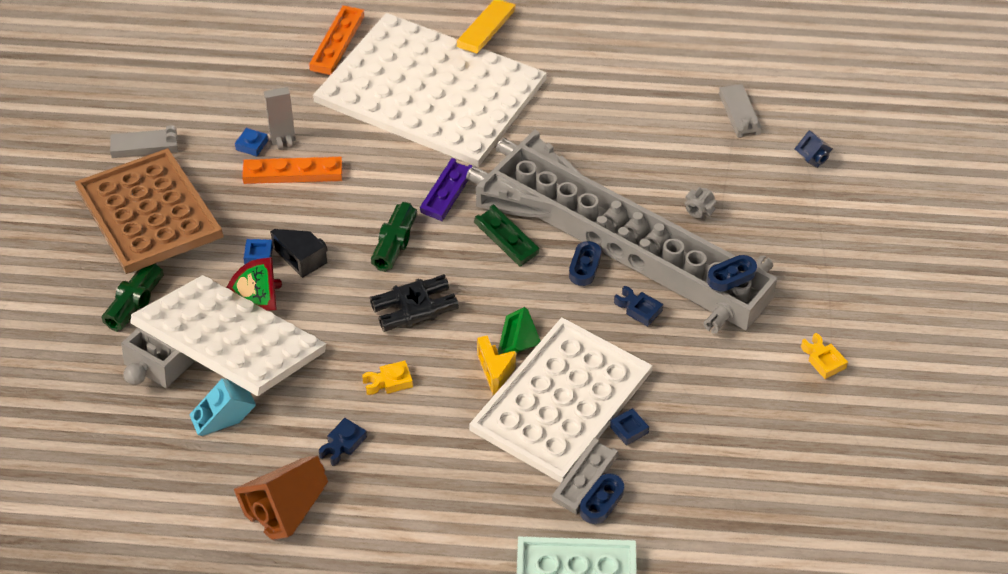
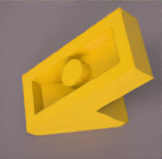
M486 335L477 338V355L492 395H495L516 368V351L498 355L496 345H491Z

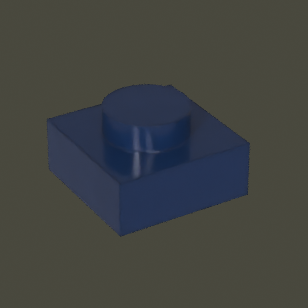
M633 408L610 420V428L626 446L649 434V426Z

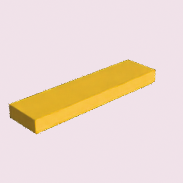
M493 0L458 38L457 47L478 54L515 12V4L503 0Z

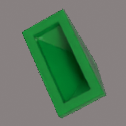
M526 307L506 316L498 355L516 351L517 354L536 347L541 342L529 310Z

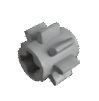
M698 187L696 191L691 189L685 196L687 201L684 205L692 217L700 219L705 215L710 217L715 211L714 205L717 201L709 189Z

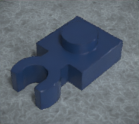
M627 286L622 287V295L625 297L617 294L614 296V304L616 306L627 308L626 314L647 327L663 311V303L643 292L636 296L633 290Z
M344 418L327 435L328 443L320 447L319 458L323 459L327 454H333L330 462L332 466H336L340 462L343 452L350 456L367 438V431Z

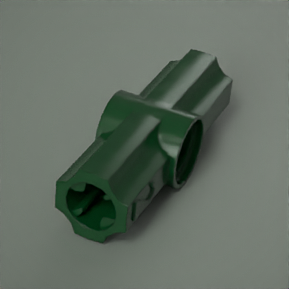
M402 202L397 204L389 222L383 223L379 233L378 244L371 257V264L377 270L386 272L388 269H392L400 251L406 249L410 238V229L417 217V209L411 203Z
M155 263L138 270L129 282L122 281L116 290L115 300L101 316L102 322L113 331L118 332L122 330L131 319V314L148 305L151 291L164 276L163 269Z

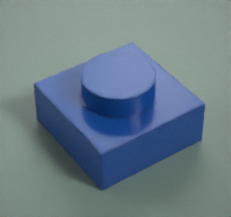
M245 128L235 142V149L257 157L268 142V134Z
M246 239L243 258L244 265L253 260L272 257V240Z

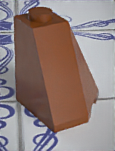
M317 455L301 458L234 488V492L244 516L251 522L257 520L265 527L263 533L271 540L288 538L293 535L327 485L328 479L325 474V468Z

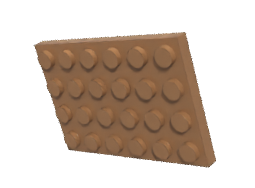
M168 148L75 181L77 191L126 274L224 237L221 227Z

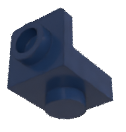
M808 130L794 148L805 158L808 164L817 168L827 161L829 153L833 149L811 130Z

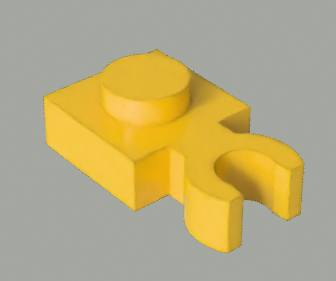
M813 334L812 342L814 344H810L805 338L802 339L801 349L805 353L810 354L808 361L824 379L847 368L848 361L832 344L824 346L822 344L823 339L819 334Z
M406 360L380 366V373L378 374L366 372L362 375L363 384L373 383L366 385L367 395L376 394L382 388H385L387 394L413 388V380Z

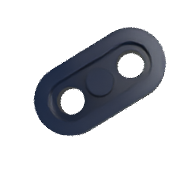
M585 241L576 247L569 267V279L573 284L586 286L594 281L601 260V248L597 243Z
M747 255L735 256L712 266L708 271L707 283L715 291L723 292L752 280L756 275L757 263L752 257Z
M615 474L601 475L581 500L580 516L582 519L590 524H599L605 521L623 497V480ZM611 490L613 491V493H607L605 491ZM596 510L598 511V513H592L590 511Z

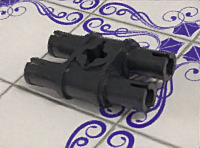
M445 274L424 281L418 278L415 279V282L399 287L395 285L391 288V291L370 296L369 298L374 313L394 306L400 309L393 313L378 316L383 332L402 326L410 328L413 327V324L429 319L433 321L437 318V315L459 309L454 293L433 300L428 297L432 294L449 290Z

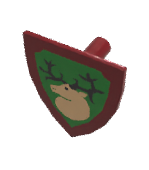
M272 257L250 261L240 267L232 276L226 288L252 301L266 311L277 310L275 289L282 287V281L274 279Z

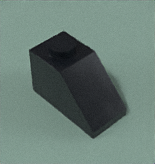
M273 229L270 231L273 249L302 278L327 264L326 252L328 248L321 238L318 239L311 231Z

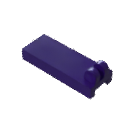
M451 158L421 204L420 213L443 221L469 181L466 177L469 169H472V165L465 166L457 163L456 159Z

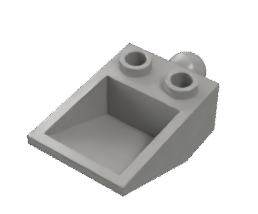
M137 328L121 343L124 365L127 366L124 370V379L131 385H139L147 377L167 389L195 362L194 359L140 328Z

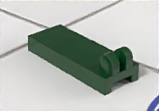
M494 204L482 215L478 214L475 216L474 223L519 267L539 254L540 248Z

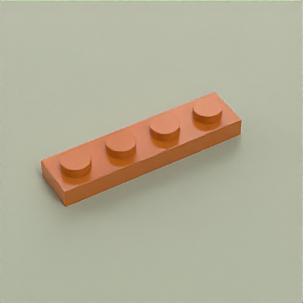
M345 5L341 7L309 63L310 71L328 75L334 72L365 17L363 9Z
M342 157L244 159L243 184L342 181Z

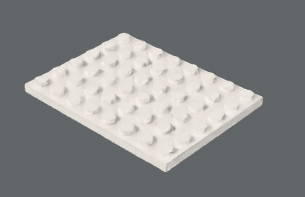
M386 13L313 94V100L315 103L479 167L546 81L547 72L485 49H481L476 54L458 48V39Z

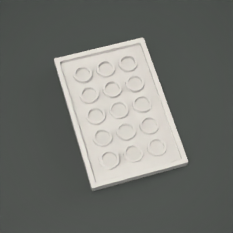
M203 275L131 314V324L256 396L261 395L323 354L326 349V343L317 339L314 335L308 334L294 326V324L279 318L272 312L266 311L252 301L241 297L232 290L221 286Z
M561 317L471 421L469 431L561 483L593 438L599 439L610 425V420L619 414L651 374L652 365Z

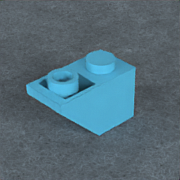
M222 378L189 415L197 435L204 436L240 423L256 404L251 392L230 380Z

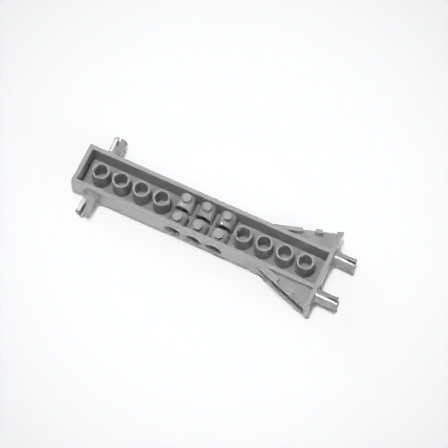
M536 129L519 145L504 137L502 141L499 140L496 151L507 157L489 174L476 166H472V169L470 168L467 173V180L477 184L476 207L484 208L488 211L490 206L494 204L505 214L538 217L582 242L592 241L597 243L602 253L713 312L704 321V326L708 331L715 326L711 333H718L726 321L747 331L774 298L777 277L767 273L773 267V262L770 258H767L764 263L762 262L766 256L762 255L756 261V275L752 280L727 291L713 290L707 283L709 269L716 264L735 257V255L581 175L563 156L559 157L553 152L554 147L550 143L545 144L540 139V133Z

